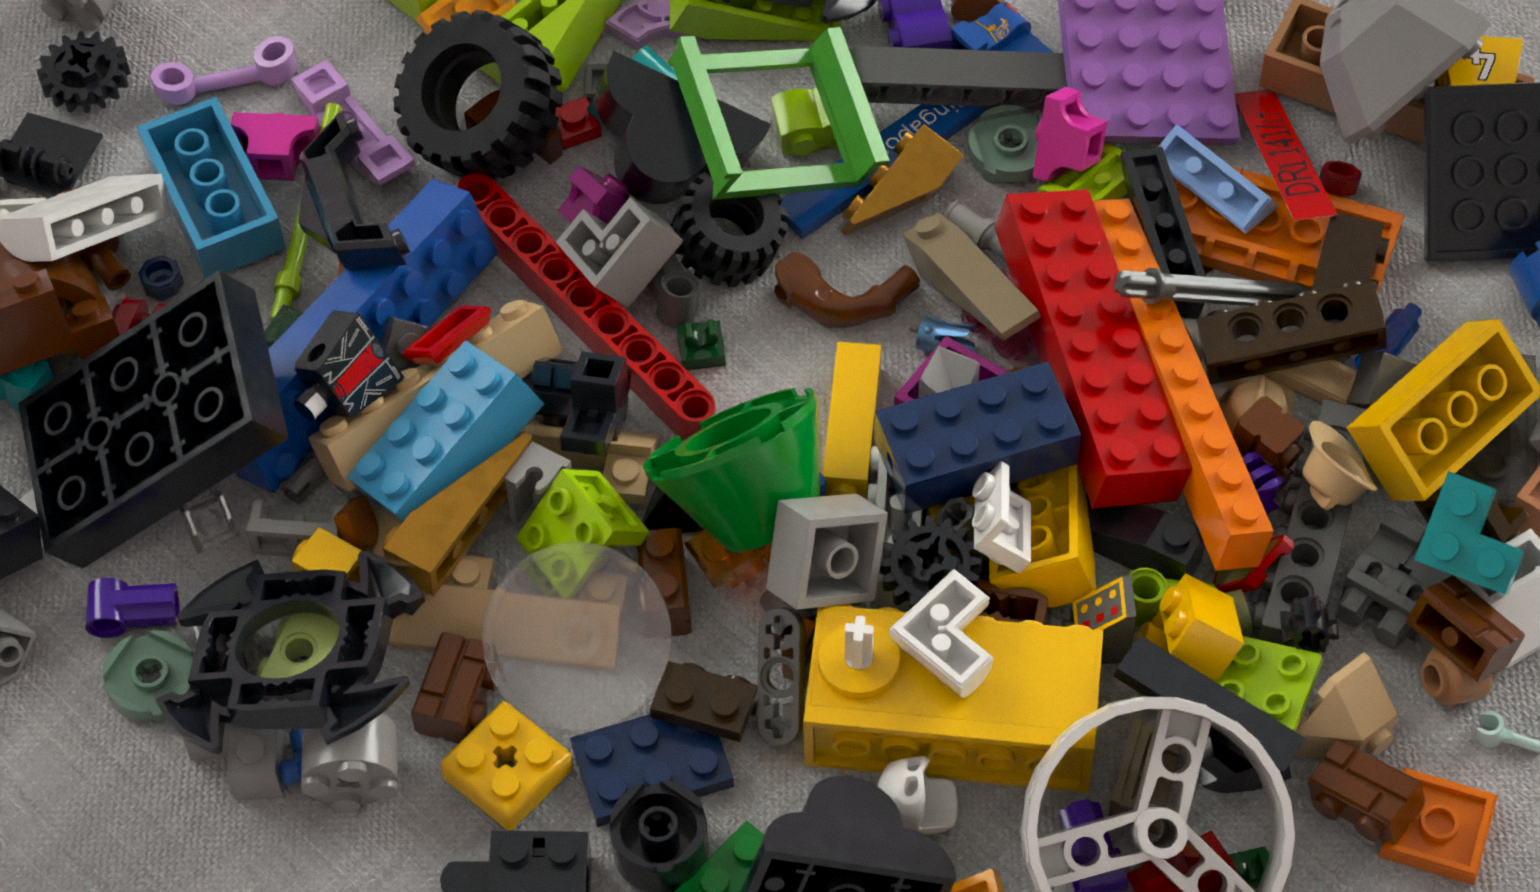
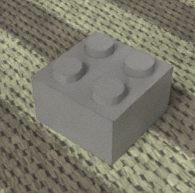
M857 493L778 500L766 589L796 610L875 601L888 512Z

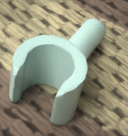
M1487 710L1480 714V723L1485 727L1495 729L1487 731L1482 728H1476V737L1482 746L1494 748L1503 742L1540 754V741L1504 728V720L1499 713Z

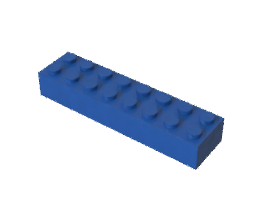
M432 179L388 225L391 231L399 228L411 252L403 255L407 265L345 269L268 349L288 439L236 471L237 477L275 493L280 487L279 484L289 477L305 459V452L312 447L308 437L319 431L320 425L325 420L336 416L323 411L314 421H310L304 418L294 406V401L307 389V386L295 371V363L333 310L359 313L379 342H381L389 316L431 326L497 256V249L469 191Z

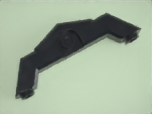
M340 111L299 156L305 171L298 223L304 233L337 254L345 269L407 265L403 255L411 251L400 229L397 228L391 231L387 223L366 224L359 209L345 168L361 152L357 142L363 140L364 136L354 117L351 116L345 119L342 111Z

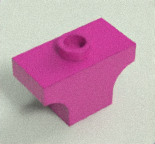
M1064 87L1045 96L1042 119L1038 123L1035 133L1038 146L1032 177L1048 182L1063 174L1068 168L1081 172L1101 161L1108 121L1096 118L1085 110L1081 102V91Z
M233 112L231 127L260 180L295 181L296 170L301 163L299 156L317 137L320 130L317 116Z

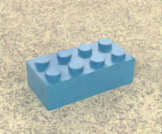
M217 97L137 127L145 158L153 174H162L168 205L205 279L218 270L226 273L286 249L279 218Z
M465 340L427 385L419 391L418 395L399 417L390 424L385 433L359 460L358 464L346 477L376 506L402 524L412 511L511 443L544 403L517 374Z

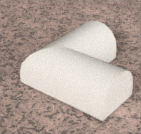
M953 569L889 629V637L961 698H965L973 693L985 680L992 668L994 657L965 635L962 630L987 608L990 598Z

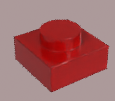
M586 96L564 103L561 108H556L555 116L559 117L557 125L561 130L560 139L563 150L602 137L599 121L586 110L589 106Z

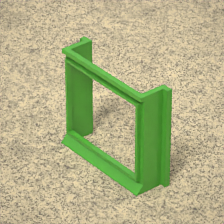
M841 27L826 28L810 48L701 55L695 36H680L676 40L678 48L668 59L669 67L673 66L713 180L712 200L859 187L878 166L887 165L890 161ZM810 67L844 163L742 171L708 74Z

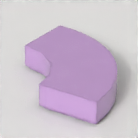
M669 0L637 1L622 8L605 22L606 32L637 50L650 41L660 38L691 36L670 31Z

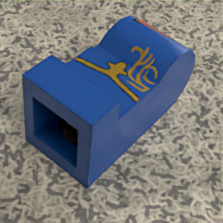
M1001 2L993 7L986 16H982L970 24L964 20L952 27V49L999 51L1027 31L1031 32V23L1008 2Z

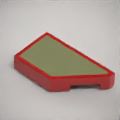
M1286 535L1273 537L1270 539L1259 567L1216 571L1212 584H1215L1216 589L1223 593L1239 589L1243 593L1255 590L1268 577L1264 571L1278 556L1289 555L1293 551L1295 543Z

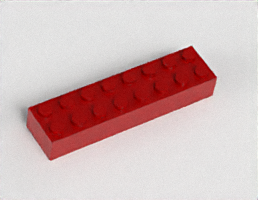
M1089 189L1007 194L995 226V231L1014 285L1040 313L1041 317L1028 326L1041 363L1049 362L1080 430L1081 441L1077 466L1092 509L1178 501L1193 468L1130 299L1120 296V293H1116L1113 289V284L1116 282V274L1119 270Z

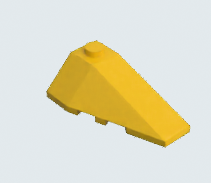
M1076 464L1019 481L1017 486L1020 492L1019 496L1031 502V563L1019 574L1005 565L996 564L989 559V581L1001 590L1025 588L1039 592L1048 598V607L1050 608L1072 604L1073 601L1096 590V566L1086 492L1078 466Z

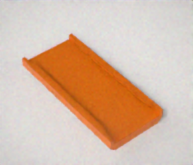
M1231 166L1279 204L1270 215L1245 234L1173 177L1203 266L1250 280L1303 284L1305 288L1312 289L1331 216L1294 221L1274 178ZM1327 193L1336 212L1384 223L1382 237L1390 239L1384 265L1375 263L1371 279L1379 280L1377 289L1379 294L1405 214Z

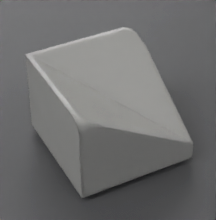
M938 346L920 378L919 398L978 382L979 362Z

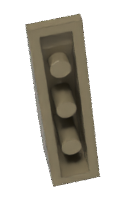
M939 212L933 216L923 218L914 228L903 234L919 275L1004 341L1041 317L1038 309L957 225Z

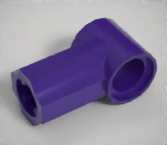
M100 578L91 581L87 592L86 631L100 638H115L123 635L127 628L177 625V616L180 612L177 584L128 586L127 583L115 578Z
M1089 799L1072 802L1068 807L1059 811L1062 829L1104 818L1100 803L1092 802ZM1105 832L1103 837L1108 845V855L1121 854L1119 848H1113L1109 832ZM1090 837L1077 839L1071 848V856L1078 864L1091 862L1097 854V845ZM1126 867L1073 881L1074 891H1126L1128 889Z

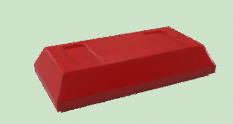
M460 305L406 348L402 353L403 357L415 364L438 365L459 348L465 340L470 339L489 323L491 308L486 306Z

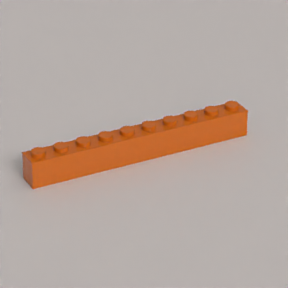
M1130 199L1093 201L1119 272L1123 270L1144 272L1148 268L1160 270ZM1129 298L1193 468L1182 491L1216 571L1259 567L1274 530L1174 301L1160 300L1156 304H1147L1140 298Z

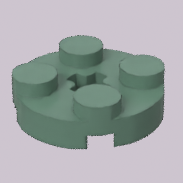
M1018 105L993 107L979 116V122L974 127H971L969 131L968 153L973 165L982 172L984 180L992 184H999L1002 182H1021L1033 178L1038 146L1035 133L1042 116L1038 114L1036 118L1033 115L1025 113L1026 108ZM1012 139L1014 144L1021 143V145L1016 148L1004 147V140Z
M154 630L148 631L149 636H141L134 640L132 635L119 642L109 653L104 663L103 678L108 697L120 713L135 720H150L152 723L162 724L167 721L155 699L170 692L182 695L183 692L191 690L188 678L193 654L188 644L179 636L167 631ZM155 668L160 669V678L157 681L144 683L141 676L143 671L151 673Z

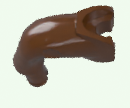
M792 252L775 265V276L778 284L775 285L774 292L777 299L788 307L794 305L808 317L827 327L846 328L891 316L896 312V306L920 287V278L911 267L903 265L880 286L873 285L867 292L850 297L836 291L821 277V270L818 266L801 253Z

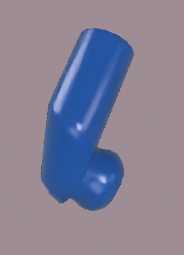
M292 729L289 732L294 758L290 760L285 759L279 763L283 784L288 786L299 781L301 783V753L304 729Z

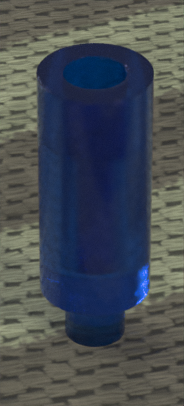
M1408 303L1404 309L1393 310L1385 320L1387 348L1370 352H1386L1398 357L1420 328L1418 319L1422 315L1421 309L1413 303ZM1362 353L1358 354L1354 360L1357 369Z

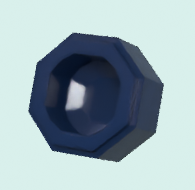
M162 255L146 260L138 272L146 296L160 301L177 295L184 284L177 261Z

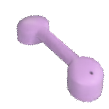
M274 36L264 40L254 52L255 65L194 77L191 70L185 65L168 62L156 66L152 70L150 78L154 92L160 100L172 105H181L191 101L196 94L261 81L271 86L281 85L290 80L294 75L298 62L292 40L286 36Z

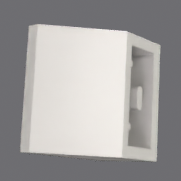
M1532 529L1505 543L1525 551L1508 595L1456 576L1469 590L1475 592L1525 633L1519 648L1506 666L1507 669L1540 649V538Z

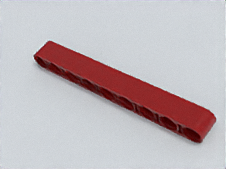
M471 173L464 176L459 181L457 188L471 193L497 249V257L594 353L626 357V368L631 370L630 389L676 435H679L682 441L685 436H692L702 430L699 422L716 414L715 399L711 393L615 299L595 288L556 241L491 177L482 173ZM664 388H673L671 390H662ZM692 416H702L701 418H690Z

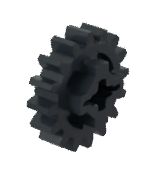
M78 31L77 39L72 41L64 35L62 36L63 45L58 47L57 45L50 44L48 46L51 56H40L39 60L42 68L37 69V75L45 98L51 97L53 106L56 108L65 103L70 113L77 106H82L85 113H90L91 105L96 103L104 109L106 108V98L110 97L118 100L120 98L118 88H127L129 85L126 76L131 74L123 46L117 47L112 36L102 41L100 32L97 31L91 38H85L83 31Z
M927 516L925 526L920 527L913 519L908 520V532L904 533L895 528L892 531V541L894 544L883 543L882 556L884 559H881L879 571L881 575H885L882 578L884 591L895 590L893 593V603L896 606L907 600L910 602L909 608L911 609L953 569L977 588L979 587V576L977 574L981 573L982 558L976 557L978 551L974 549V541L966 543L967 529L965 527L957 530L955 533L951 531V519L946 518L941 527L934 526L932 516ZM949 548L957 554L961 564L958 563L957 557L950 555ZM936 557H938V563H934ZM899 568L903 569V575L911 577L912 584H909L904 579ZM923 569H926L927 571L923 576Z

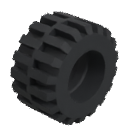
M704 172L697 177L695 183L691 182L672 220L673 230L683 239V242L675 250V254H682L683 257L680 261L686 269L689 267L696 270L694 275L701 280L703 276L710 278V284L719 286L721 281H725L728 287H737L740 280H742L747 285L754 282L756 276L761 277L766 272L787 233L788 224L785 223L788 217L787 210L784 207H779L782 202L779 194L712 200L713 180L711 174L708 175ZM712 218H723L734 222L744 231L746 236H733L722 231L713 222Z

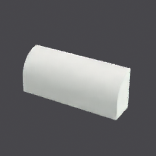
M162 174L110 176L0 216V242L12 255L21 260L29 262L53 261L170 216V210Z

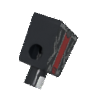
M333 310L295 363V371L307 386V389L294 401V406L304 418L310 421H314L323 411L331 415L352 417L401 382L404 376L359 313Z

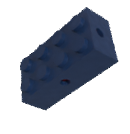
M1048 361L875 411V443L904 514L947 503L949 499L972 495L978 478L984 472L990 473L1000 461L1009 465V484L1078 464L1081 433Z

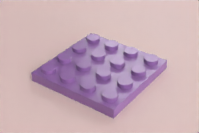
M1058 0L1067 87L1081 91V102L1090 115L1108 121L1104 143L1161 144L1176 124L1203 145H1235L1239 141L1240 133L1223 0Z

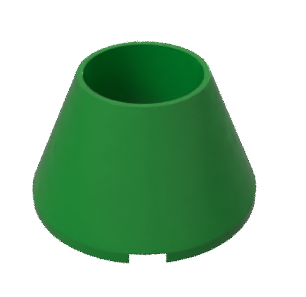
M795 388L784 389L759 396L719 412L699 422L702 430L693 434L682 442L680 436L676 435L661 445L644 462V472L651 482L727 551L732 553L745 552L768 545L773 541L778 500L820 497L818 401L814 391L811 388L804 389L806 395L798 396Z

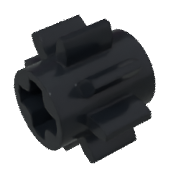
M1319 596L1293 599L1290 612H1280L1284 645L1294 644L1296 649L1324 653L1329 644V639H1339L1336 607L1333 605L1325 608L1324 603L1319 600Z

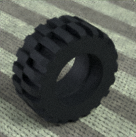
M476 10L471 14L466 11L454 13L450 16V22L442 18L431 25L432 31L429 34L422 32L414 41L417 46L412 53L406 52L401 62L405 65L402 74H397L394 86L399 89V96H394L393 98L394 112L401 115V117L397 118V125L400 133L407 136L408 146L427 162L461 178L471 173H482L492 179L495 178V175L503 179L516 172L515 166L518 165L525 168L533 162L532 154L537 149L543 151L549 143V140L546 139L550 129L556 130L559 117L555 116L556 108H561L563 102V93L558 91L556 87L562 83L560 70L552 66L555 64V58L548 48L542 46L540 39L500 15L494 16L487 11ZM497 62L501 74V89L495 107L481 123L473 128L461 131L456 119V101L462 85L480 67Z

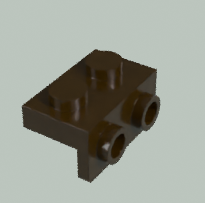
M668 661L650 706V717L741 742L750 715H755L757 711L758 685L751 684L747 679L737 675L725 677L707 672L704 668L694 663L678 664Z

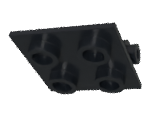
M27 112L11 140L3 139L0 141V176L7 183L55 197L65 190H72L103 138V134Z

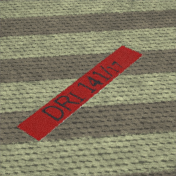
M1268 89L1235 93V101L1294 221L1338 215L1276 93Z

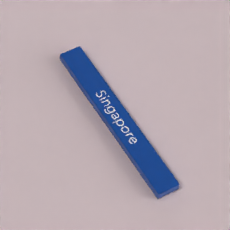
M1027 31L999 50L1054 53L1030 31ZM920 104L879 132L890 160L887 165L891 167L899 155L892 150L907 131L915 135L921 126L925 124L944 140H947L979 118L986 110L993 107ZM841 158L834 164L844 163L843 158ZM880 166L859 187L788 194L782 198L779 206L787 210L788 217L785 223L801 239L805 238L847 209L858 194L863 198L870 193L874 187L868 181Z

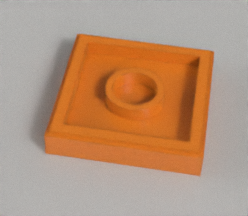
M1403 768V773L1422 782L1426 802L1413 823L1410 822L1407 831L1397 845H1392L1383 840L1379 857L1474 885L1498 795Z

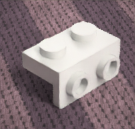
M1000 461L990 473L984 472L978 478L973 488L972 495L975 497L974 516L972 519L974 549L988 556L994 563L1005 565L1020 574L1031 563V502L1009 490V465Z

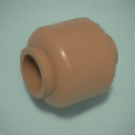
M1436 648L1429 652L1421 668V680L1424 689L1444 706H1456L1483 699L1488 695L1495 674H1491L1487 679L1477 683Z

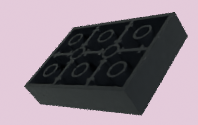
M219 270L18 403L36 508L39 515L44 553L82 569L288 439L255 290Z

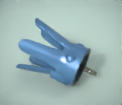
M926 316L919 329L911 327L909 330L917 333L916 349L923 352H933L946 336L973 351L975 344L964 337H967L970 330L976 329L978 325L947 323L945 320Z

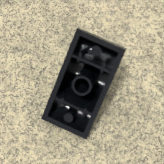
M613 51L597 85L595 105L602 123L609 131L620 137L614 154L616 176L628 188L627 192L640 201L650 204H665L675 201L685 194L691 182L694 183L699 174L701 175L705 172L710 175L679 82ZM717 99L740 167L742 168L766 136L771 124Z
M834 776L818 782L812 788L802 812L782 815L768 826L740 892H950L956 881V874L950 857L937 842L918 831L903 828L901 814L897 805L883 790L859 778Z

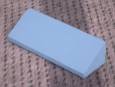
M1177 124L1158 146L1164 149L1172 176L1245 234L1270 215L1279 205Z

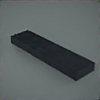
M1139 635L1113 677L1145 697H1177L1205 704L1220 714L1237 721L1260 742L1278 770H1280L1281 776L1306 739ZM1210 726L1209 737L1249 761L1243 751L1217 728Z

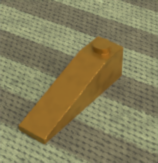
M527 433L522 434L412 511L400 527H393L383 543L385 561L399 566L413 578L419 589L435 596L508 498L505 477L533 441V436Z

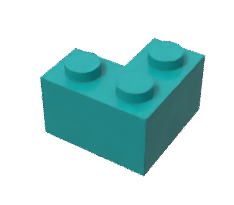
M1448 471L1414 560L1508 595L1525 551L1480 534L1497 490Z

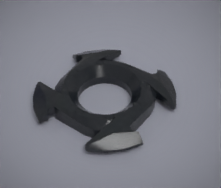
M361 551L358 554L360 583L348 580L346 572L321 569L264 574L258 559L225 574L206 587L178 613L177 619L181 626H202L188 678L191 690L182 695L170 692L155 699L168 725L187 742L218 755L223 751L225 723L251 729L321 728L320 731L326 745H329L367 725L386 711L409 687L410 682L407 676H399L380 682L374 681L383 665L393 619L402 613L413 615L426 601L423 593L413 578L403 569L386 562L385 558L369 551ZM300 613H315L326 616L339 625V636L331 652L317 665L302 673L284 678H263L247 672L240 666L242 650L251 636L262 627L284 617Z

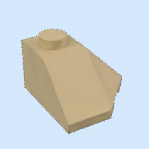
M1365 652L1328 678L1317 693L1320 697L1309 710L1310 716L1307 717L1303 713L1296 732L1306 739L1295 757L1324 760L1325 755L1336 740H1341L1366 754L1371 753L1375 756L1386 749L1394 739L1392 731L1398 714L1371 658Z

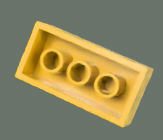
M1500 319L1465 322L1346 428L1392 501H1425L1444 484L1448 471L1456 473L1540 397V385Z

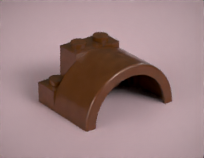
M0 242V375L74 348L77 349L82 361L120 336L111 310L101 293L94 275L87 265L74 253L53 261L29 262L12 255ZM57 296L76 304L72 309V313L64 316Z

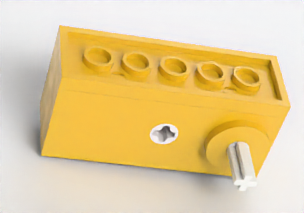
M850 604L818 607L803 719L804 766L882 773L892 761L926 756L930 759L929 766L925 770V775L929 778H946L957 781L1028 787L1035 766L1042 760L1055 741L1054 739L1077 719L1098 710L1103 630H1092L1084 625L1060 627L1043 625L1033 620L1017 623L996 621L988 616H977L962 632L994 657L993 665L982 684L969 696L961 698L890 639L889 629L907 612H902L892 607H883L878 610L855 608ZM1096 727L1088 731L1067 750L1051 773L1045 789L1089 793Z

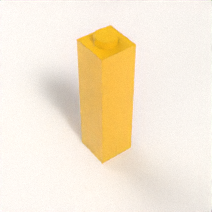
M837 342L822 473L827 482L826 496L857 493L868 500L871 446L874 444L875 411H877L881 376V345Z

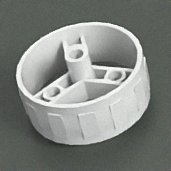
M1135 697L1109 703L1071 724L1054 739L1055 741L1042 760L1035 766L1024 795L1025 802L1020 831L1024 861L1036 892H1052L1051 887L1149 860L1182 892H1199L1198 880L1201 874L1208 870H1216L1221 875L1222 886L1219 892H1282L1292 866L1295 828L1291 799L1280 770H1278L1260 742L1242 725L1207 707V705L1177 697ZM1145 709H1158L1134 809L1037 836L1042 796L1051 773L1067 750L1088 731L1116 716ZM1210 726L1220 730L1243 751L1258 773L1269 802L1272 827L1269 859L1255 891L1186 824ZM1171 744L1180 745L1186 753L1184 767L1176 772L1168 771L1162 763V753ZM1159 777L1178 781L1179 783L1175 811L1156 804H1149ZM1161 819L1164 824V832L1157 841L1150 842L1148 838L1149 826L1155 820ZM1126 825L1128 840L1138 851L1109 856L1108 845L1103 837L1104 833ZM1081 837H1090L1097 845L1096 857L1087 864H1078L1071 856L1073 843ZM1186 842H1188L1200 856V860L1191 866L1187 874L1183 875L1164 859L1176 856L1184 849Z

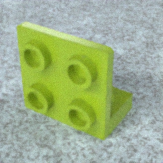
M562 469L517 535V540L563 598H574L610 545L641 546L650 531L599 471Z
M1243 636L1244 645L1221 677L1215 680V682L1296 732L1323 663L1321 654Z

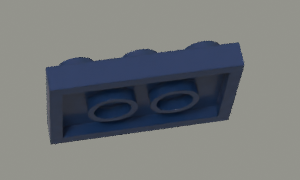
M650 714L570 737L571 747L597 827L610 824L611 812L618 799L627 790L644 783L645 787L660 784V781L676 782L687 787L697 797L734 787V778L719 736L651 718Z

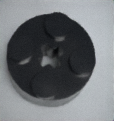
M660 781V784L645 787L644 783L627 790L613 807L610 820L613 859L619 873L632 886L646 892H675L683 883L695 876L708 859L709 841L706 815L699 798L687 787L672 781Z

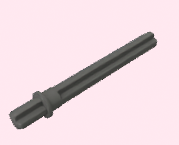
M1148 268L1144 272L1120 271L1116 274V282L1113 284L1114 291L1120 293V296L1140 298L1147 304H1156L1160 300L1251 306L1258 301L1271 300L1275 302L1294 298L1297 294L1305 291H1311L1309 288H1305L1303 284L1167 274L1162 273L1157 268Z

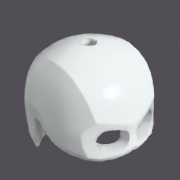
M926 756L892 761L882 772L877 787L890 796L897 805L901 814L903 828L912 829L924 835L943 833L952 828L956 823L958 811V797L955 784L946 778L927 777L925 770L929 766L930 759Z

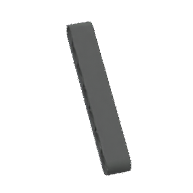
M855 46L849 48L868 103L981 107L1018 105L1025 108L1043 109L1045 96L1067 87L1063 53Z

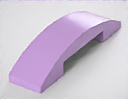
M327 60L291 78L293 87L312 116H317L319 126H321L325 107L328 103L340 105L345 119L351 116L354 117L364 139L357 142L361 152L350 163L371 182L380 186L416 166L415 160L393 135L387 137L353 99L347 82Z

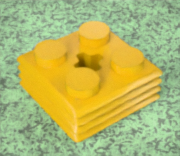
M506 701L501 702L440 762L443 778L508 831L513 830L573 770L571 753ZM504 762H515V766L512 768L505 764L499 769V765Z

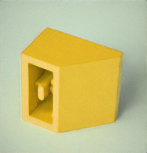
M1185 573L1176 587L1172 585L1166 590L1160 602V610L1151 623L1147 621L1140 627L1135 641L1141 635L1215 681L1221 677L1244 645L1233 597Z

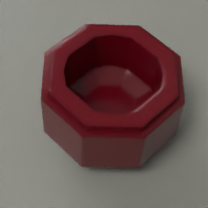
M1339 160L1327 161L1321 168L1319 179L1327 193L1346 197L1356 195L1362 172L1353 164Z

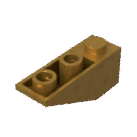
M925 124L921 126L915 135L907 131L892 150L899 155L891 167L888 165L880 166L868 181L874 187L868 197L864 199L858 194L843 215L849 221L841 232L848 235L930 199L957 166L964 154Z

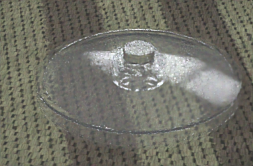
M584 542L552 545L529 555L515 565L501 580L490 599L485 614L482 635L483 651L488 671L494 684L508 703L522 715L540 725L571 732L591 731L614 725L641 708L654 694L665 674L670 660L673 638L672 623L666 601L651 576L626 555L602 545Z

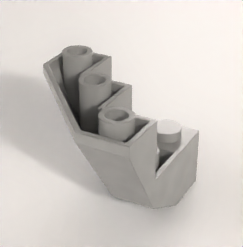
M1341 0L1326 17L1320 67L1344 140L1351 145L1364 137L1372 140L1387 127V121L1413 98L1418 100L1424 96V86H1434V80L1460 58L1465 60L1473 55L1482 46L1483 41L1480 37L1491 23L1484 16L1453 0Z

